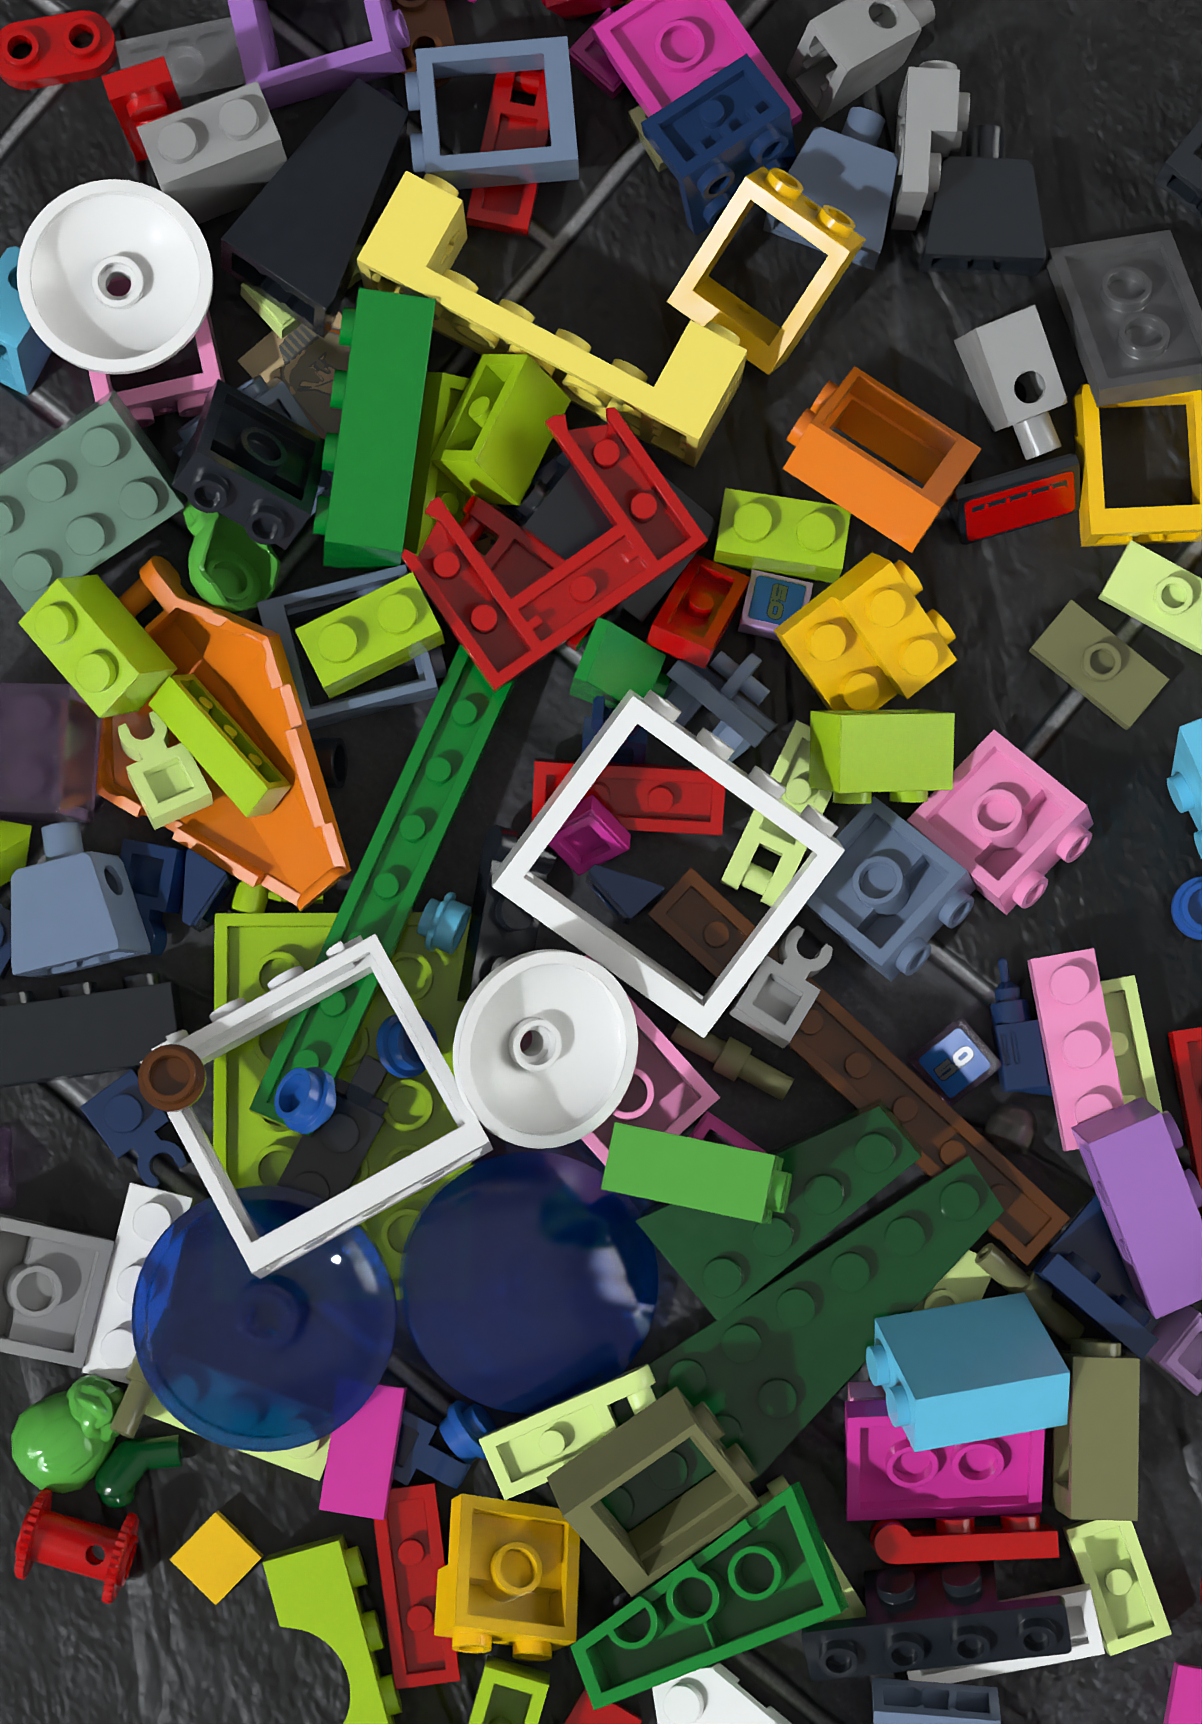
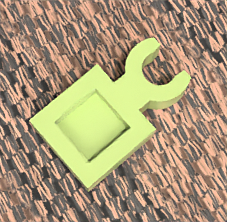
M152 711L149 713L151 726L154 731L151 737L144 740L134 738L126 723L118 726V733L124 753L132 760L138 761L126 766L128 778L154 830L212 805L213 798L199 767L186 747L179 743L168 748L169 734L167 726Z

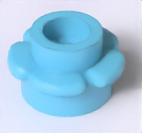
M453 892L447 893L443 901L431 898L422 913L417 934L426 937L425 949L434 952L435 949H439L448 954H453L464 935L470 918L471 907L455 901L456 894Z

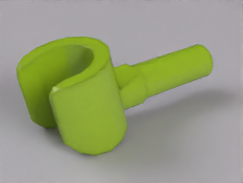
M241 881L236 886L231 909L240 913H265L268 900L280 903L291 902L261 884L252 887ZM323 895L320 898H318L314 903L322 904Z

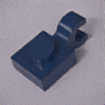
M404 1407L393 1479L408 1486L419 1469L440 1482L458 1489L462 1485L472 1463H465L454 1452L431 1443L439 1425Z

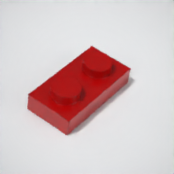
M695 554L682 571L655 618L646 644L669 653L677 659L685 660L705 669L739 607L751 577Z

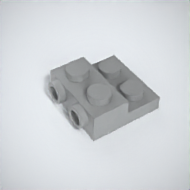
M932 60L921 63L919 67L908 68L896 112L894 154L898 156V164L892 191L891 229L916 230L922 210H932L934 192L939 190L943 158L948 157L950 151H960L962 131L966 132L968 128L970 93L959 92L960 70L957 69L954 63Z
M0 1214V1352L83 1368L114 1241L48 1226L41 1222Z

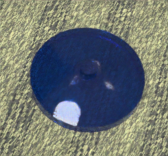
M534 1151L505 1153L480 1160L464 1168L441 1185L425 1203L417 1215L404 1245L399 1275L400 1301L404 1320L414 1345L429 1367L446 1384L464 1396L491 1408L513 1413L530 1414L614 1379L632 1362L649 1332L654 1317L658 1295V1265L653 1242L635 1222L640 1215L639 1211L626 1194L601 1189L603 1173L581 1161L554 1153Z
M253 1185L235 1189L260 1237L328 1201L326 1198L312 1192L289 1186ZM212 1197L205 1199L183 1213L156 1241L139 1273L132 1304V1335L137 1359L147 1383L161 1404L175 1419L201 1437L222 1446L251 1452H274L304 1446L325 1437L350 1420L370 1398L383 1378L391 1359L397 1332V1301L391 1273L377 1244L360 1224L260 1279L251 1273Z

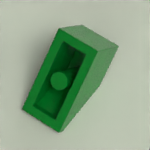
M598 617L574 675L569 694L592 704L596 696H605V705L611 709H615L629 689H632L643 698L651 689L663 698L671 679L665 673L660 672L666 655L615 624Z

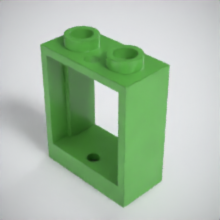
M615 1122L601 1189L744 1220L771 1224L773 1211L785 1213L792 1174L782 1171L784 1159L775 1155Z

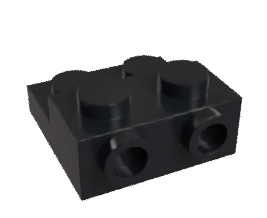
M218 379L205 398L196 431L182 451L172 487L186 494L191 505L197 510L205 513L218 512L242 525L253 541L264 545L276 544L286 550L312 514L322 474L325 439Z

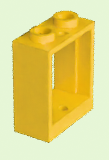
M762 166L744 178L667 302L703 327H705L707 322H713L735 333L741 340L739 346L747 349L746 359L770 375L787 361L866 239L854 231L855 223L844 212L830 205L820 207L802 194L804 188L795 177L779 168H771L769 170ZM754 203L828 255L781 328L709 277L710 272Z
M1081 384L1072 399L1075 455L1077 454L1080 467L1081 503L1079 521L1081 547L1128 545L1131 540L1138 544L1202 541V390L1097 407L1089 384ZM1186 404L1193 505L1105 509L1099 408Z

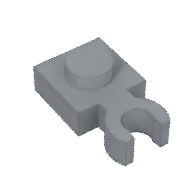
M800 926L793 928L782 940L778 951L781 964L766 955L729 1012L731 1016L782 1049L790 1043L821 991L805 979L819 973L830 961L833 951L831 946L825 944L815 955L814 959L802 957L797 950V942L804 932V929Z

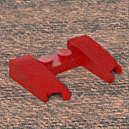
M615 407L606 408V425L568 430L565 414L552 416L545 421V425L613 525V528L513 598L509 597L439 496L430 501L425 511L426 515L437 522L421 552L417 556L404 549L401 555L409 570L413 572L424 592L494 693L543 660L550 652L595 622L598 617H602L647 584L654 582L704 547L708 541Z

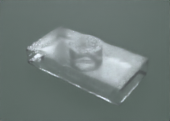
M231 17L115 42L121 70L164 56L179 97L246 83Z

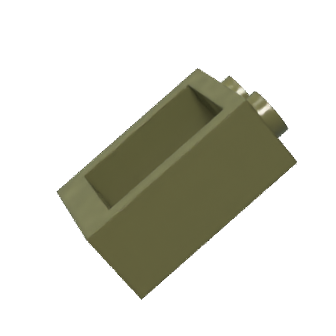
M1071 1338L1070 1350H1058L1070 1371L1067 1425L1052 1427L1050 1506L1070 1519L1138 1521L1140 1358L1121 1353V1343L1110 1342L1109 1339Z
M677 1386L546 1477L563 1517L631 1597L762 1507L750 1484V1481L755 1479L758 1474L746 1454L737 1443L726 1449L719 1440L725 1435V1432L708 1406L702 1401L693 1407ZM690 1437L715 1468L716 1472L627 1533L600 1500Z

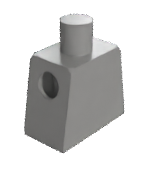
M845 0L809 21L786 74L823 122L898 70L905 63L922 31L921 28L935 19L934 5L931 0Z
M1032 305L975 328L954 340L993 432L1013 425L1026 460L1061 447L1048 411L1066 404L1067 396L1036 306ZM1015 381L1020 383L1025 389V402L1020 401L1015 394Z

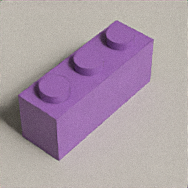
M1140 1097L1071 1127L1137 1300L1155 1319L1202 1300V1219L1198 1208L1202 1207V1189L1190 1169L1185 1171L1182 1169L1175 1150L1183 1147V1140L1172 1115L1168 1111L1161 1113L1147 1100Z

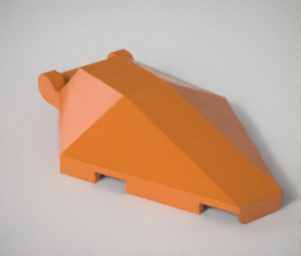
M155 555L139 569L140 578L118 599L135 618L156 598L164 610L144 630L178 668L172 675L194 674L292 785L270 814L246 817L194 758L212 793L213 804L171 822L164 827L174 832L173 840L191 849L248 885L255 887L261 884L296 905L299 911H302L348 874L351 868L280 634L188 595L180 584L181 579L178 572L171 563ZM155 694L138 712L104 718L97 717L94 720L97 738L95 741L96 793L135 817L147 816L128 778L126 766L138 761L132 760L124 753L120 743L118 726L126 723L131 735L136 739L144 740L151 737L154 731L151 726L149 713L153 710L148 704ZM167 727L169 734L168 748L181 743Z

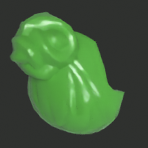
M188 499L183 508V515L187 528L194 536L188 557L190 581L200 598L208 604L230 613L253 609L257 607V602L267 600L275 589L280 571V561L272 547L253 541L242 525L218 512L205 513L197 510Z
M90 1374L80 1377L72 1384L68 1391L52 1394L30 1405L19 1415L11 1435L12 1458L20 1473L40 1490L46 1488L51 1490L52 1493L66 1494L82 1489L96 1476L99 1468L108 1459L115 1439L119 1436L118 1433L109 1428L123 1399V1390L114 1386L107 1379Z

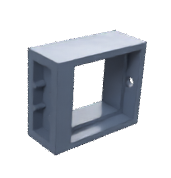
M567 36L415 49L417 71L405 72L408 110H420L422 133L410 134L414 172L425 171L426 174L438 176L457 190L579 179ZM544 69L551 146L441 156L435 79Z
M406 564L257 602L263 627L280 634L308 730L437 696L439 688L436 679L443 678L447 674L441 646L414 658L419 676L417 680L313 706L291 623L329 613L409 574ZM420 586V588H421V590H422V592H423V594H424V596H425V598H426V600H427V602H428V604H429L428 596H427V594L424 592V590L422 589V587Z

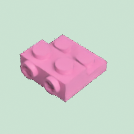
M995 730L953 771V790H935L928 797V801L924 802L907 819L908 824L968 871L976 890L1006 915L1017 904L1021 908L1026 909L1042 896L1048 885V879L1044 875L1061 858L1065 862L1070 863L1085 851L1092 839V833L1088 829L1094 824L1088 806Z

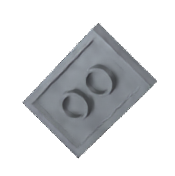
M1171 230L1049 249L1047 269L1097 407L1202 390V310Z

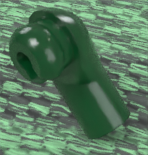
M180 1434L127 1439L121 1442L97 1471L95 1489L100 1494L101 1502L106 1507L112 1509L124 1508L134 1500V1486L146 1470L182 1467L183 1450Z

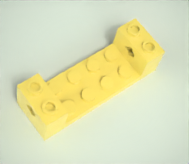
M405 171L357 258L364 289L436 299L432 330L480 355L528 354L571 399L570 402L605 421H607L606 408L615 407L635 437L695 468L742 382L747 349L739 346L740 338L719 324L707 322L705 327L690 320L653 387L645 383L648 376L636 366L621 359H614L612 364H609L590 354L591 346L579 336L563 329H558L554 335L533 324L535 317L522 306L506 299H501L499 305L476 294L479 288L475 283L465 276L450 270L468 238L463 200L457 198L458 190L438 176L425 174L424 178L421 179Z

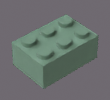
M115 390L0 467V579L25 613L30 610L57 578L84 576L185 507L188 497L172 487L175 474Z

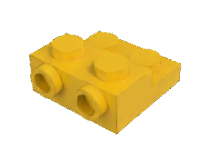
M873 552L773 630L828 710H878L897 694L909 699L957 661L947 646L956 638L951 627L934 609L925 613L915 598L923 590V587L914 572L902 560H898L893 564L891 561Z
M460 1494L451 1499L448 1564L438 1569L434 1635L451 1637L452 1649L463 1653L490 1652L492 1650V1643L513 1646L512 1657L524 1661L552 1659V1651L559 1650L576 1642L580 1536L563 1517L560 1508L469 1494Z

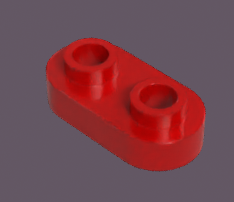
M81 10L18 21L8 24L0 30V77L5 83L16 89L31 90L97 78L105 74L113 66L118 54L117 40L110 24L104 17L92 11ZM81 33H89L94 38L88 47L77 48L73 46L76 36ZM20 44L32 46V51L26 58L15 59L12 57V51L16 46Z

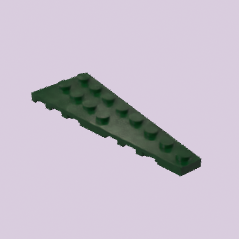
M968 1155L964 1156L753 1294L720 1322L715 1319L649 1362L648 1365L656 1383L651 1385L656 1400L677 1386L693 1407L703 1401L725 1432V1435L719 1439L727 1449L734 1443H737L754 1466L758 1476L750 1481L752 1485L865 1363L866 1349L869 1346H874L875 1318L912 1312L1005 1210ZM627 1397L609 1404L618 1426L635 1416ZM689 1437L600 1501L628 1533L712 1475L716 1470ZM675 1568L667 1572L665 1575L657 1579L655 1582H653L652 1584H650L634 1596L637 1598L638 1596L642 1595L644 1592L649 1590L651 1587H653L655 1584H657L659 1581H661L663 1578L669 1575Z

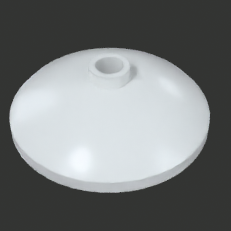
M108 179L74 187L55 198L39 213L27 231L20 249L17 264V287L20 301L29 323L40 339L54 353L64 360L89 371L103 374H130L153 368L167 361L182 350L194 337L210 305L213 289V268L210 253L200 228L178 202L164 192L143 183L130 180ZM116 277H125L131 281V288L123 296H113L108 292L110 281Z
M556 949L537 950L518 955L498 966L483 979L471 994L461 1013L453 1043V1068L459 1093L466 1107L478 1119L480 1125L505 1141L518 1146L536 1149L554 1148L575 1142L599 1127L613 1113L628 1089L638 1054V1030L635 1014L630 1000L620 983L597 962L576 953ZM531 1031L532 1043L527 1050L522 1052L520 1048L521 1039L526 1032Z

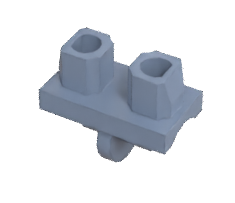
M723 651L714 658L710 666L726 678L727 682L722 680L707 666L704 669L681 659L666 674L672 681L669 683L663 699L668 700L682 712L676 719V722L682 727L686 726L704 705L721 719L712 733L734 750L728 759L730 762L749 749L751 745L756 748L766 740L777 726L776 723L738 693L739 691L743 692L759 705L770 692L769 689L752 676L762 663V660L753 653L740 666Z

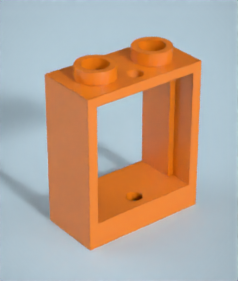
M854 366L839 386L829 380L810 409L807 408L800 416L786 440L794 445L795 449L783 469L912 553L948 502L956 487L960 484L981 451V448ZM837 428L923 484L924 487L921 489L834 432L833 429Z

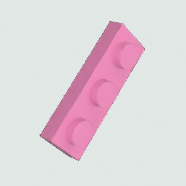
M1094 948L1034 958L1027 961L1063 1151L1079 1149L1071 1127L1124 1105Z

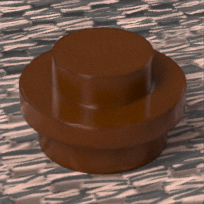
M177 1044L163 1045L151 1051L142 1061L138 1072V1085L145 1100L156 1109L165 1112H179L194 1105L203 1094L206 1086V1071L201 1059L191 1049Z

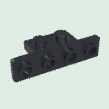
M994 1560L943 1562L864 1571L866 1617L823 1621L802 1629V1642L810 1678L813 1681L1061 1655L1072 1651L1064 1597L1057 1595L999 1602Z

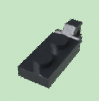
M365 1055L351 1083L338 1077L335 1084L336 1105L332 1115L314 1131L311 1138L302 1135L266 1206L291 1219H295L351 1187L386 1120L382 1117L389 1103L376 1097L388 1074L387 1069L380 1060Z

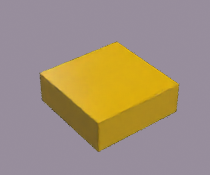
M217 1510L171 1557L170 1561L217 1605L264 1555Z

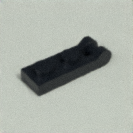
M493 825L488 830L484 839L457 1001L467 1003L477 986L498 966L518 955L535 951L540 921L492 887V875L520 839L514 829ZM547 845L529 871L546 883L547 875L553 868L557 853Z

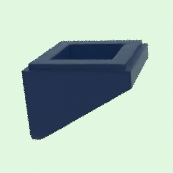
M189 848L187 849L185 860L182 921L200 933L205 931L215 913H217L235 886V879Z
M596 864L587 871L585 881L619 921L627 925L657 900L665 890L661 885Z

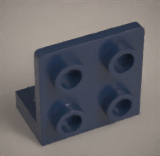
M747 53L641 122L643 135L679 182L687 225L695 235L700 234L709 227L713 228L747 175L762 166L769 170L771 168H779L788 173L796 160L790 108Z
M1095 1193L1031 1271L1035 1272L1053 1288L1054 1292L1110 1340L1121 1343V1349L1125 1353L1142 1360L1159 1340L1151 1332L1163 1317L1155 1319L1137 1300L1101 1204Z

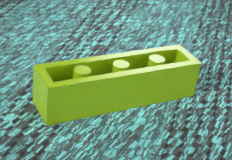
M194 674L170 675L148 705L246 817L270 814L292 786Z

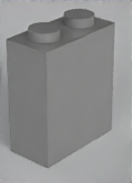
M258 81L136 127L162 192L178 202L190 214L197 225L251 204L287 161L281 138Z

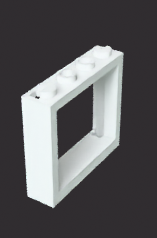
M629 689L492 875V887L704 1038L845 849L833 837V834L839 827L823 816L820 811L808 804L800 813L781 799L787 789L768 773L755 766L748 775L730 762L728 759L734 750L716 735L702 728L698 735L695 736L678 724L676 719L682 712L668 700L661 698L651 689L644 698L632 689ZM637 724L813 851L705 996L529 871Z
M376 934L365 940L359 935L345 944L341 941L327 950L328 960L306 972L302 966H297L279 974L268 983L270 989L268 993L249 1003L244 998L230 1001L210 1014L211 1024L191 1035H188L186 1030L174 1032L166 1036L167 1041L151 1049L153 1051L160 1046L168 1044L182 1045L191 1049L204 1065L363 977L374 973L458 1126V1129L260 1237L192 1107L179 1112H167L251 1273L260 1279L493 1150L478 1119L466 1107L459 1093L455 1077Z

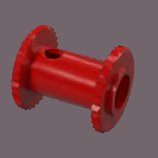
M46 1488L41 1490L37 1494L32 1506L28 1509L20 1529L15 1549L14 1573L16 1577L22 1580L26 1579L34 1562L104 1581L102 1602L107 1604L114 1602L121 1586H124L134 1560L138 1544V1516L131 1512L128 1513L121 1530H116L50 1511L53 1493ZM94 1545L102 1547L105 1553L104 1559H99L94 1555Z

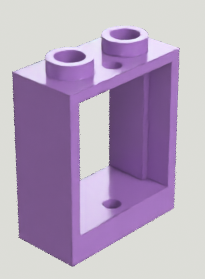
M228 0L246 85L258 81L269 110L350 87L357 77L364 82L406 71L402 48L410 46V37L404 16L400 9L393 10L391 0H364L373 41L281 67L267 1Z

